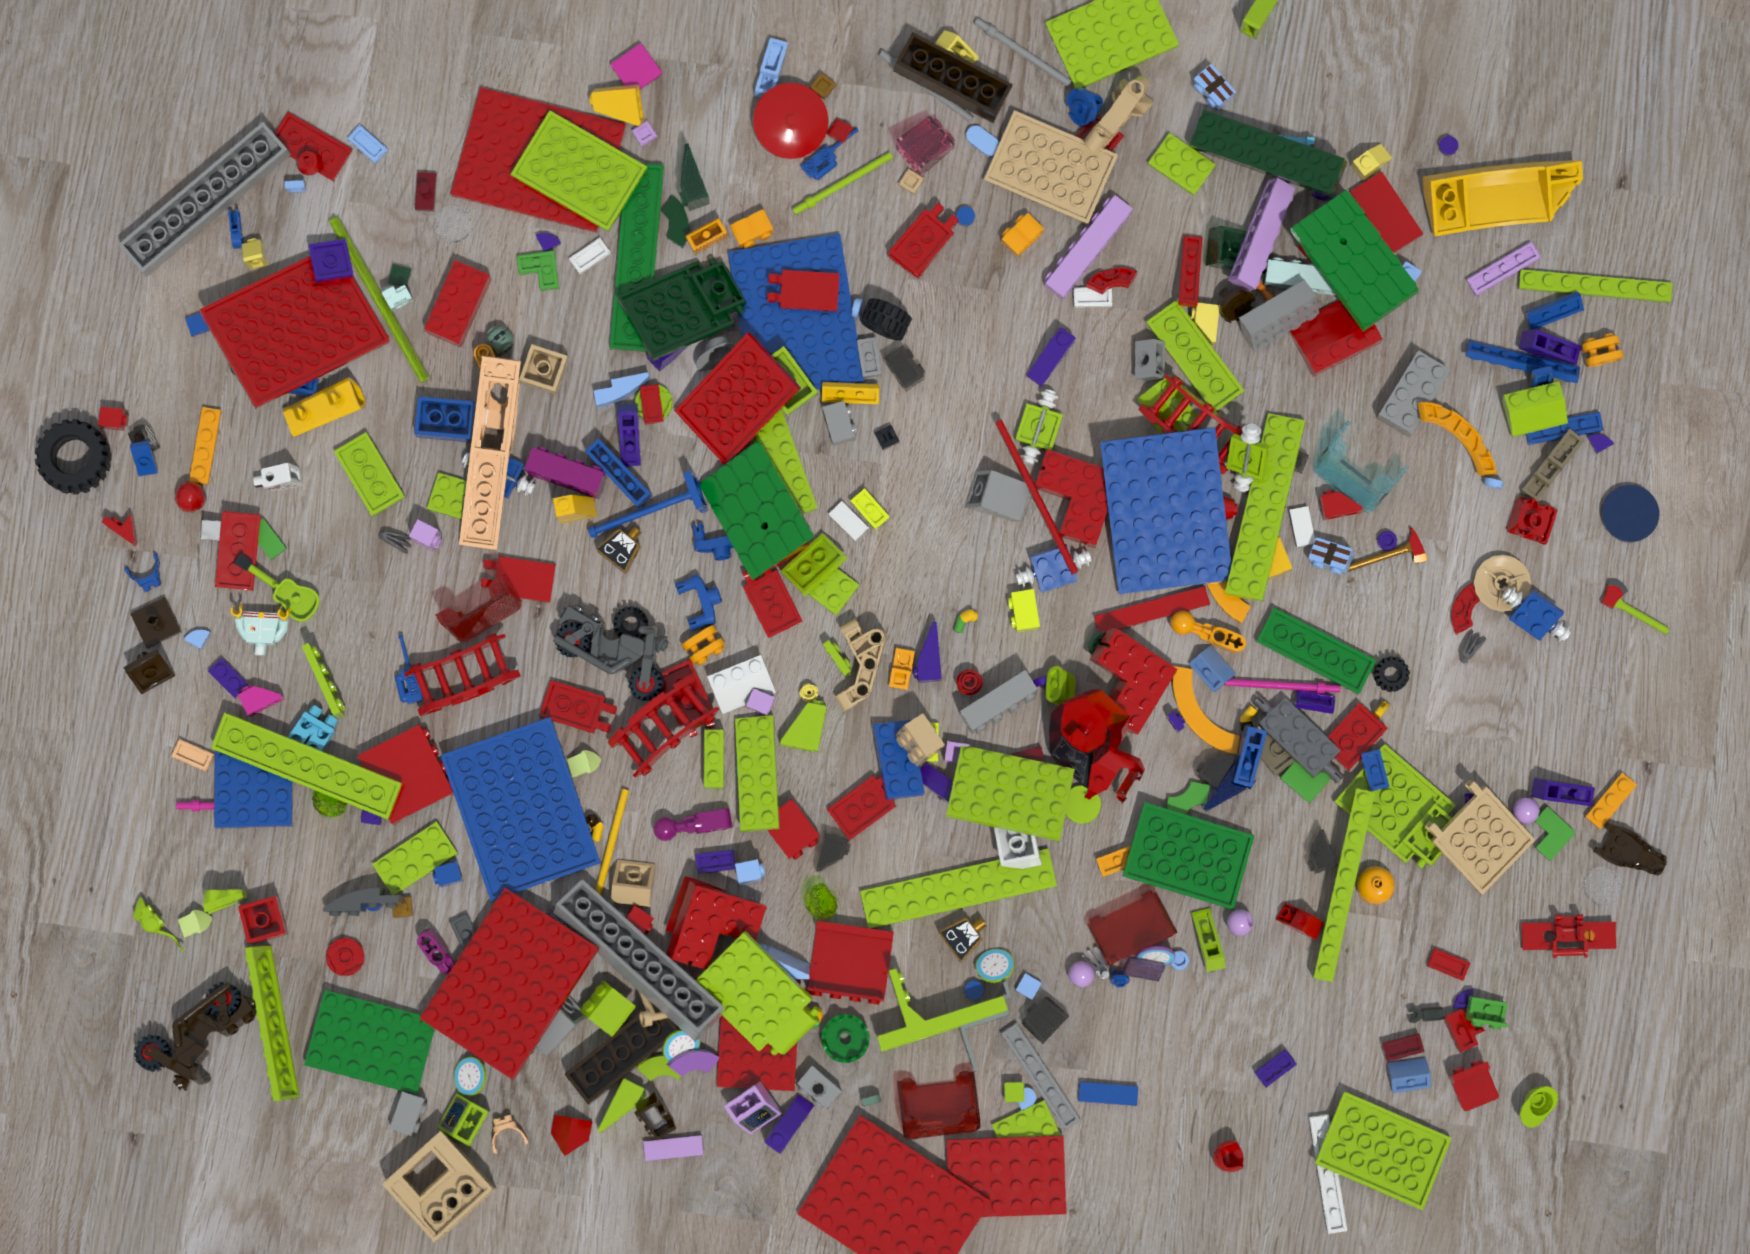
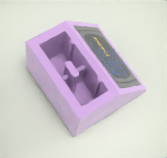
M761 1081L724 1106L733 1121L750 1135L782 1114Z

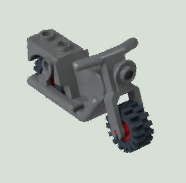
M577 604L567 608L564 607L559 616L561 617L560 624L567 623L569 620H577L583 623V625L567 623L556 631L557 635H555L553 642L557 645L556 649L561 652L560 654L572 658L580 657L607 674L620 673L643 657L642 667L632 672L631 678L628 680L630 682V685H628L631 689L630 693L636 699L650 701L663 692V686H665V682H663L664 676L661 675L659 670H656V652L659 653L666 650L669 645V641H667L668 636H657L658 628L654 625L640 626L638 629L639 633L648 634L646 639L625 633L618 639L608 640L605 638L606 626L601 622L602 619L594 614H591V616L586 614L585 609ZM590 642H592L591 651L588 650L590 647Z

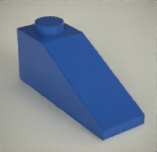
M1247 725L1244 726L1239 745L1234 783L1249 787L1253 786L1267 731Z

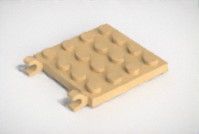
M1469 780L1464 786L1474 796L1441 830L1435 823L1430 821L1424 827L1434 836L1430 841L1477 892L1483 895L1530 847L1535 839L1487 786L1480 788L1474 781Z

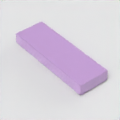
M702 1135L643 1142L645 1161L704 1155Z

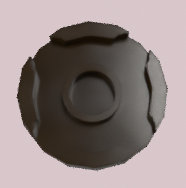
M1224 287L1219 292L1223 298L1219 313L1228 323H1232L1231 321L1233 320L1240 321L1239 318L1252 311L1253 307L1251 304L1252 301L1255 302V298L1248 289L1238 288L1230 292L1227 287Z

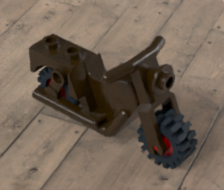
M219 982V985L214 984L213 989L209 988L208 991L210 993L206 994V998L173 1022L172 1031L177 1061L170 1058L172 1053L170 1052L171 1047L169 1043L158 1035L152 1036L151 1034L147 1038L145 1036L142 1037L141 1042L138 1040V1047H134L136 1051L134 1053L135 1061L147 1071H160L161 1067H166L177 1073L178 1075H174L175 1080L173 1082L179 1090L187 1091L190 1083L189 1080L198 1085L209 1083L211 1077L209 1075L199 1076L198 1066L209 1055V1051L206 1049L207 1036L211 1032H219L226 1037L232 1036L239 1031L241 1026L252 1022L256 1016V1004L253 999L245 997L229 982ZM211 1013L217 1017L218 1022L209 1017L208 1015Z

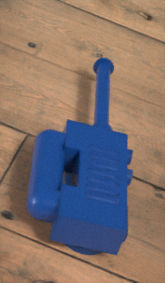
M854 128V130L851 131L847 139L853 136L856 132L858 133V128ZM838 142L830 148L823 146L822 150H818L812 158L801 165V169L810 179L820 180L837 166L835 160L837 156L833 152L842 143ZM826 162L828 163V164H826L824 167H822L819 171L817 170V169H818L819 167H821L824 163H826Z
M399 635L398 638L400 639L406 669L399 671L400 674L395 676V682L400 701L407 702L409 705L423 701V696L415 675L404 676V673L410 670L411 664L409 663L403 639L404 636ZM404 681H406L409 693H406Z

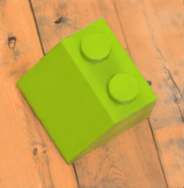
M603 980L591 997L584 1003L580 1012L613 1037L636 1006Z

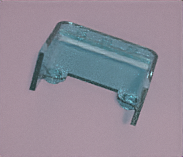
M1347 421L1317 459L1313 469L1315 474L1332 488L1361 505L1363 512L1371 513L1376 510L1407 471L1408 467L1405 465L1394 480L1384 474L1377 476L1373 482L1368 480L1342 459L1347 452V444L1340 437L1351 423Z

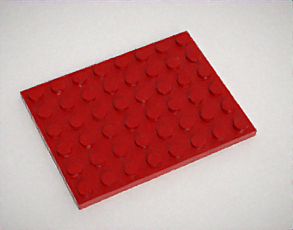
M480 87L450 195L597 233V225L512 177L511 173L549 111L554 112L619 151L626 124Z
M310 256L199 309V313L255 409L388 344L390 341L354 278L348 277L315 283Z
M504 888L419 1019L514 1081L597 954L599 948Z
M860 1115L797 1214L857 1254H958L991 1203V1200Z

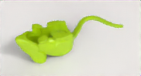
M140 897L136 903L133 918L140 922L141 927L146 932L172 938L184 953L185 951L176 937L161 930L165 923L158 914L154 913V908L150 905L147 906L144 899Z

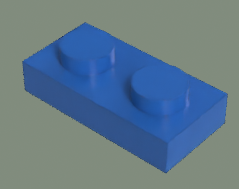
M1380 749L1360 754L1369 790L1372 792L1389 788Z

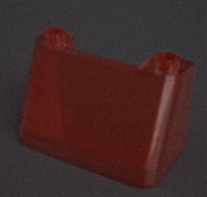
M504 574L493 580L489 585V593L493 598L492 600L466 615L462 611L456 612L448 607L435 616L440 624L456 640L465 642L517 612L522 606V600L507 574Z
M1150 890L1142 894V899L1102 918L1097 915L1089 919L1090 923L1086 926L1106 967L1178 933L1157 892L1153 893Z
M962 1071L956 1076V1081L917 1086L916 1081L911 1078L897 1081L904 1138L919 1139L979 1130L981 1122L974 1072Z

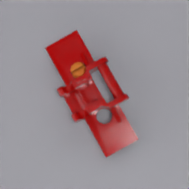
M1557 914L1554 917L1553 923H1521L1522 950H1552V958H1557V956H1584V958H1588V949H1617L1616 922H1583V914H1577L1574 917H1562L1561 914ZM1546 931H1552L1555 934V939L1552 942H1547L1544 939ZM1557 942H1582V948H1557Z

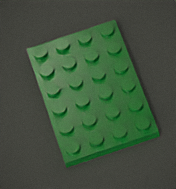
M1143 802L1122 877L1234 910L1255 835Z
M324 990L304 1066L417 1095L435 1029L419 1019L421 1017L420 1014Z

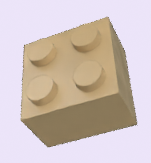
M531 344L520 376V383L557 396L569 363L568 356Z
M923 713L905 724L896 734L898 744L904 747L908 753L909 760L915 763L917 767L935 756L945 746Z

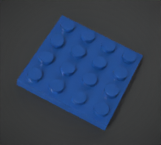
M215 752V829L293 827V781L221 752Z

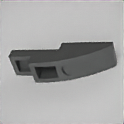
M383 888L362 889L331 901L323 907V911L328 912L329 916H341V913L348 912V916H360V912H366V905L367 908H379V904H386V908H397V904H404V896L385 895V889Z

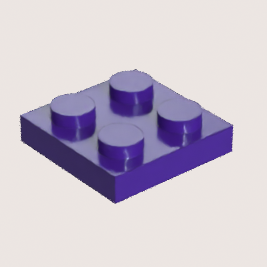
M346 239L308 244L315 283L353 277Z

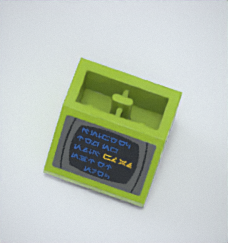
M456 1093L438 1128L464 1144L472 1146L490 1111Z

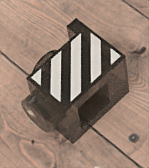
M138 425L128 433L131 443L149 441L152 452L160 448L149 426Z

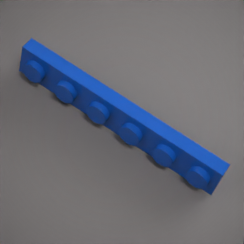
M1468 340L1465 357L1486 361L1494 365L1507 366L1510 369L1523 370L1528 373H1532V370L1551 366L1553 370L1552 378L1578 383L1580 375L1579 366Z

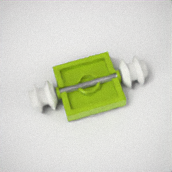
M1045 389V392H1040L1043 398L1038 400V403L1042 408L1026 404L1016 435V441L1029 445L1022 448L1025 454L1020 455L1023 462L1029 465L1038 463V460L1035 458L1036 455L1041 453L1037 447L1052 451L1063 414L1049 410L1056 407L1053 401L1059 398L1056 396V392Z
M1256 424L1243 426L1241 436L1233 434L1231 437L1226 468L1238 472L1234 476L1233 486L1241 492L1250 490L1253 477L1262 480L1265 476L1270 446L1259 442L1261 429Z

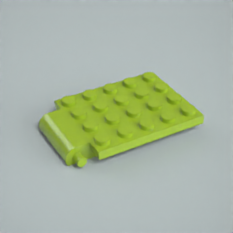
M1384 744L1380 748L1389 788L1372 791L1375 792L1367 831L1405 864L1415 854L1419 858V861L1416 863L1419 868L1422 869L1425 864L1432 867L1442 853L1430 841L1434 836L1424 826L1430 821L1435 823L1441 830L1452 819L1449 814L1456 805ZM1364 768L1334 801L1348 815H1350L1355 789L1370 791Z
M746 931L695 980L725 1007L722 1015L758 1051L769 1043L772 1046L770 1052L773 1055H776L778 1052L785 1055L819 1021L816 1015L820 1012V1009L814 1006L810 1010L806 1006L813 997Z

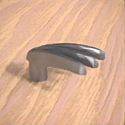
M383 531L378 535L380 540L408 554L406 550L394 542L410 548V544L396 539V537L411 540L410 537L388 531Z
M1473 630L1469 633L1462 657L1460 658V662L1466 664L1486 641V638H1484L1473 649L1480 637L1479 633L1469 646Z
M1094 947L1101 964L1098 963L1090 950L1087 952L1097 967L1085 955H1082V958L1093 966L1095 972L1102 979H1106L1109 977V971L1098 948Z

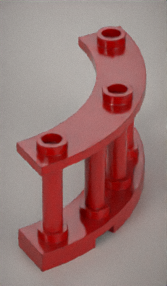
M1165 374L1163 377L1170 382V385L1154 405L1148 407L1142 404L1138 409L1151 423H1157L1163 429V433L1179 432L1174 428V422L1188 404L1192 402L1202 411L1186 431L1196 430L1209 415L1219 422L1215 428L1216 439L1225 428L1240 436L1243 433L1242 425L1236 426L1215 412V408L1210 403H1203L1182 385L1183 381L1176 375L1172 377ZM1175 389H1177L1185 397L1169 418L1163 419L1159 415V410ZM1231 438L1218 454L1220 473L1223 475L1228 470L1223 463L1229 453Z
M490 634L485 637L486 640L466 650H455L450 653V656L425 665L417 663L410 666V670L404 673V676L415 675L425 701L423 702L424 706L417 709L419 715L424 716L440 711L442 707L448 705L455 706L495 690L494 687L500 684L506 685L521 677L519 670L510 671L507 668L498 645L500 640L506 638L505 634ZM489 646L492 648L500 669L499 676L495 678L491 676L482 653V649ZM474 653L484 677V683L476 687L471 684L462 658ZM454 661L465 687L463 692L455 695L451 693L441 667ZM435 670L444 694L443 699L435 701L431 698L422 672Z
M692 674L672 685L674 689L668 693L662 692L628 720L630 724L624 730L622 727L619 728L609 739L608 744L611 748L617 745L623 746L639 768L633 774L635 778L641 774L645 776L652 771L651 767L670 748H676L680 745V740L701 725L705 723L708 725L716 719L715 715L719 708L715 707L708 711L692 691V685L696 681ZM680 694H686L702 716L691 722L675 702L676 697ZM665 704L670 706L685 726L675 735L672 734L657 714V710ZM646 719H652L668 740L658 749L641 729V724ZM632 733L638 736L652 754L645 762L629 742L628 737Z

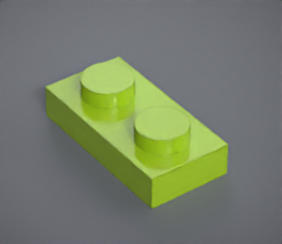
M830 640L823 643L824 649L843 676L846 677L851 674L850 668L852 666L846 657L844 659L841 658L839 655L841 650L835 642L831 643Z

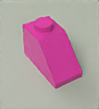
M251 685L241 689V693L238 694L247 715L250 717L285 700L279 693L257 686L252 687Z

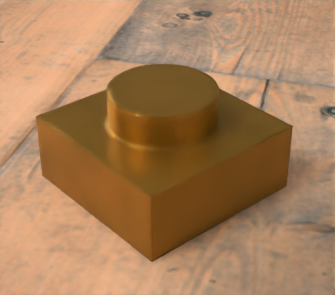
M820 73L810 88L825 100L835 88L836 83L823 73Z
M404 897V904H397V908H392L393 918L413 916L412 897Z

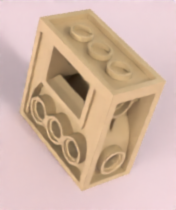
M444 1131L438 1132L382 1184L434 1243L444 1238L496 1190L495 1186ZM434 1153L448 1169L421 1193L407 1176L429 1155ZM467 1184L472 1186V1192L469 1195L464 1189ZM453 1197L458 1201L455 1208L450 1205V1200ZM437 1211H441L443 1213V1219L441 1221H438L436 1219L435 1215Z

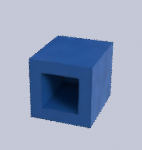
M457 861L434 868L435 873H432L435 884H439L441 888L464 881Z

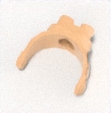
M511 1115L504 1116V1120L500 1118L493 1120L495 1127H493L492 1149L494 1154H497L496 1137L502 1130L507 1128L519 1131L523 1136L525 1145L529 1143L525 1133L517 1127Z

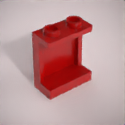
M793 799L779 808L780 829L767 830L789 860L792 858L794 860L798 859L804 854L802 851L805 848L809 847L811 849L819 843L818 838H820V835Z

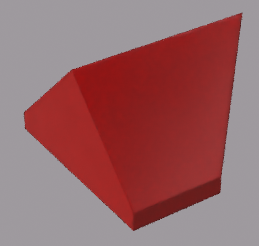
M554 1115L551 1135L564 1156L590 1140L593 1121Z

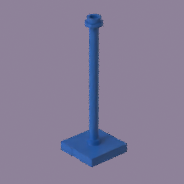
M691 471L683 473L688 486L687 492L601 525L594 526V524H591L590 527H587L590 537L597 538L598 533L688 499L693 500L696 510L701 513L709 511L697 476Z

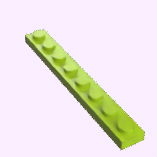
M1521 269L1518 290L1572 294L1578 291L1581 295L1670 303L1673 283Z

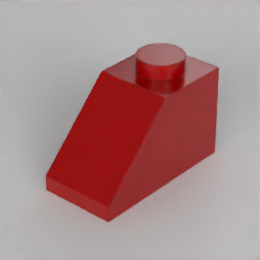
M1334 490L1323 492V495L1319 497L1324 521L1360 514L1363 511L1361 505L1341 492L1334 493Z

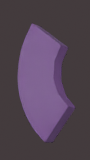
M698 1049L678 1054L667 1065L683 1077L693 1070H703L708 1073L720 1057L711 1051Z

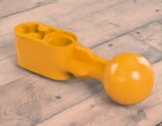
M1178 611L1171 618V628L1179 635H1187L1192 632L1213 646L1233 654L1240 653L1246 646V640L1242 635L1208 623L1203 625L1197 623L1193 615L1187 611ZM1214 633H1221L1223 635V641H1216L1214 639ZM1228 636H1230L1229 641L1231 642H1228L1227 645H1225L1224 643L1227 641ZM1238 640V644L1241 646L1235 648L1232 642Z

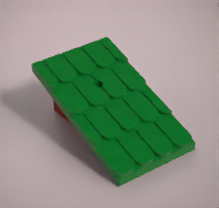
M1347 189L1291 227L1290 232L1299 243L1298 250L1316 266L1363 332L1418 293L1419 289L1415 281L1403 268L1401 261L1381 238L1378 230L1366 217L1363 209Z
M758 440L699 483L702 492L752 580H755L767 570L780 567L807 548L810 545L808 541L815 537L761 440Z

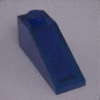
M1237 761L1203 811L1208 812L1244 792L1246 788L1251 789L1249 786L1233 782Z

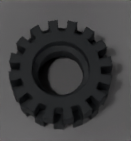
M625 606L623 609L618 610L619 612L615 614L613 619V627L619 637L625 633L640 638L645 635L638 631L640 626H648L647 617L640 608ZM627 617H635L638 620V626L635 630L628 631L624 628L623 622Z
M1393 656L1382 659L1376 665L1374 671V680L1377 682V686H1380L1382 690H1387V692H1396L1402 689L1410 678V670H1408V665L1404 663L1405 661ZM1388 667H1394L1398 670L1399 678L1396 681H1388L1385 678L1384 673Z

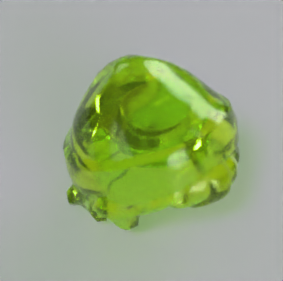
M314 790L311 799L313 807L320 815L325 818L340 816L345 812L347 803Z
M820 883L807 890L804 905L811 916L817 919H827L837 913L838 906L836 902L838 899L830 893L825 883Z

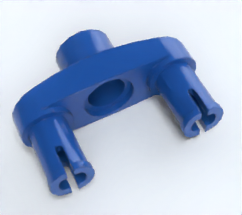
M696 524L691 526L695 541L693 542L694 551L700 553L713 552L716 561L731 558L730 549L734 547L727 536L706 540L704 524H698L699 532Z
M699 574L690 576V579L675 583V587L680 588L677 589L679 595L693 589L697 590L704 612L702 615L687 619L688 624H692L689 625L691 631L705 625L711 626L716 624L714 605L722 603L717 586L707 589Z

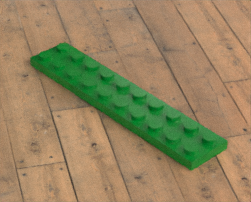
M644 164L648 169L622 210L610 349L647 352L619 304L617 296L655 279L664 165Z

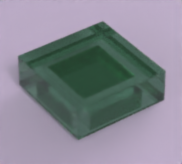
M393 264L388 283L397 286L405 285L407 288L412 269Z

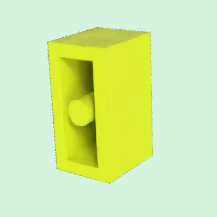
M1034 589L1011 592V598H1008L1009 609H1013L1014 616L1011 617L1012 628H1016V632L1039 629L1040 624Z

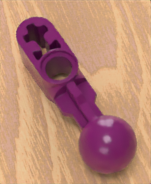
M730 809L693 814L694 816L685 817L681 821H674L670 817H661L654 823L653 832L659 840L670 841L679 832L701 834L731 829L733 826Z
M431 928L424 929L417 938V944L430 963L436 965L439 971L447 976L455 962L449 955L447 946L437 932ZM428 937L431 939L430 941H429V940H427V941L424 940V938H428ZM434 952H441L443 954V958H437Z

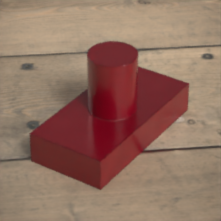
M417 172L416 211H435L437 173Z

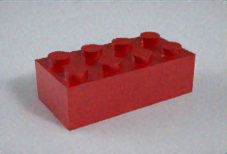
M455 260L424 328L426 333L461 348L491 283L490 275Z

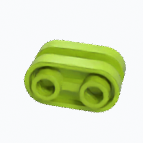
M1059 666L1052 667L1047 674L1046 699L1059 706L1064 701L1075 696L1076 677Z

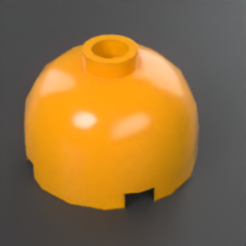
M1371 866L1363 870L1358 876L1356 890L1359 897L1366 903L1380 905L1387 902L1393 896L1395 880L1387 869L1380 866Z

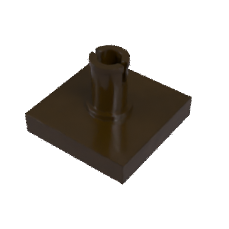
M165 597L130 613L147 649L182 633Z
M158 649L150 653L142 652L143 657L138 654L137 660L123 667L141 695L175 676L173 670Z

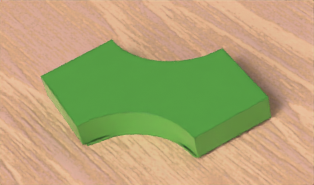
M1190 782L1185 793L1177 797H1168L1166 809L1186 815L1187 811L1193 806L1206 805L1210 785Z

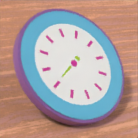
M1157 944V947L1149 946L1140 950L1136 955V959L1145 966H1165L1175 960V952Z

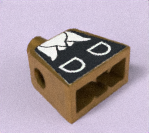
M632 526L626 534L618 529L598 546L596 550L626 574L641 548L635 540L642 532L635 526Z
M980 917L972 924L967 918H964L939 931L938 934L961 963L982 941L978 933L987 926Z

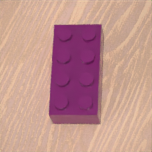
M538 446L537 449L532 447L524 468L527 475L598 500L600 499L607 480L602 468L592 465L590 468L584 465L583 461L577 459L570 461L563 454L555 453L553 455L548 452V449Z

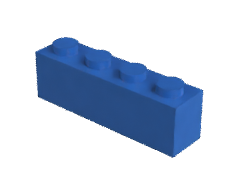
M599 438L585 450L591 459L603 469L606 475L638 509L652 497V494Z

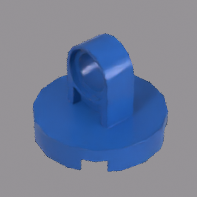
M1077 88L1070 91L1066 99V106H1069L1071 111L1068 113L1069 117L1078 126L1093 123L1097 112L1100 111L1103 104L1102 97L1097 94H1091L1085 88Z

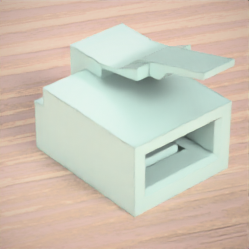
M387 285L381 291L392 312L413 301L405 285L397 289L393 285Z

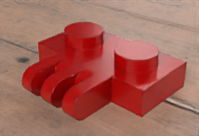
M1463 1009L1443 1017L1459 1053L1479 1045L1475 1035L1485 1031L1483 1027L1476 1030V1026L1471 1025V1021L1465 1019L1466 1015Z

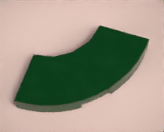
M672 196L662 210V213L668 218L670 223L667 239L683 249L687 242L686 235L689 234V220L681 203Z

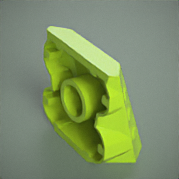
M242 889L204 891L203 900L204 913L208 911V914L244 901L248 898V892Z

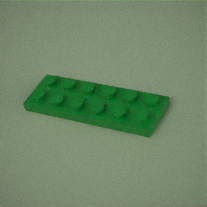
M1273 608L1256 641L1262 646L1358 695L1377 661L1276 608Z

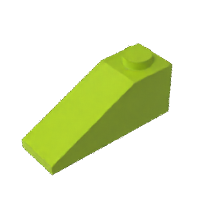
M1210 908L1191 912L1206 971L1211 972L1226 968L1225 956Z
M623 1078L597 1131L603 1133L636 1108L635 1104L644 1100L647 1095L644 1093L645 1088Z

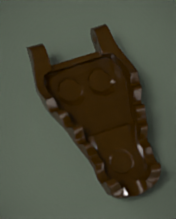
M1608 822L1605 823L1604 829L1610 832L1603 848L1595 847L1594 853L1616 866L1642 870L1653 875H1660L1667 864V857L1653 850L1647 842L1643 841L1633 831Z

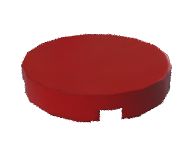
M351 938L335 940L330 944L326 954L328 967L339 976L356 974L362 968L365 960L363 947L359 942Z

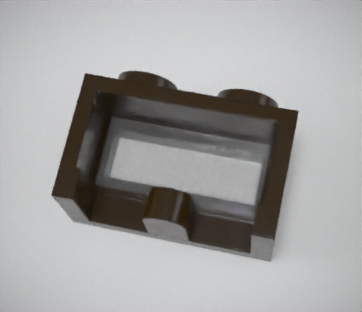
M655 1091L649 1097L635 1104L637 1111L634 1113L639 1122L643 1121L645 1123L644 1128L649 1136L653 1135L656 1140H659L677 1129L673 1117Z

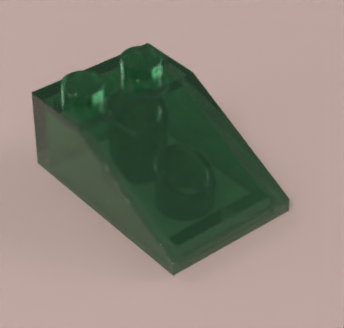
M687 143L684 146L680 183L681 192L678 193L683 208L687 206L688 211H692L710 204L692 151Z
M1225 226L1209 228L1205 266L1232 270L1247 231Z

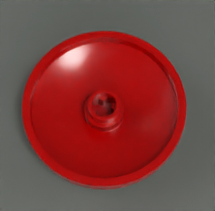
M784 83L772 87L761 96L754 109L753 129L757 140L769 153L780 158L797 159L809 155L821 145L828 130V112L823 100L814 90L802 84Z

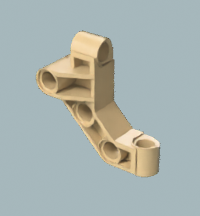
M1138 76L1130 82L1126 79L1120 81L1112 93L1113 106L1085 138L1084 144L1094 152L1101 151L1109 144L1131 116L1142 117L1151 108L1154 101L1145 95L1149 88V81L1146 77ZM1136 82L1141 85L1142 90L1136 88Z
M856 618L839 627L860 664L855 684L834 695L843 712L856 706L871 695L887 642V634L881 629H873L864 634ZM877 632L882 636L879 643H876L873 639L874 634ZM869 658L875 661L873 669H868L865 666V662ZM862 684L868 688V692L864 696L858 692V688Z

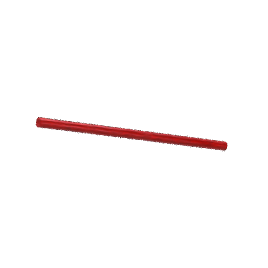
M997 421L995 424L1071 574L1077 573L1078 569L1003 421Z

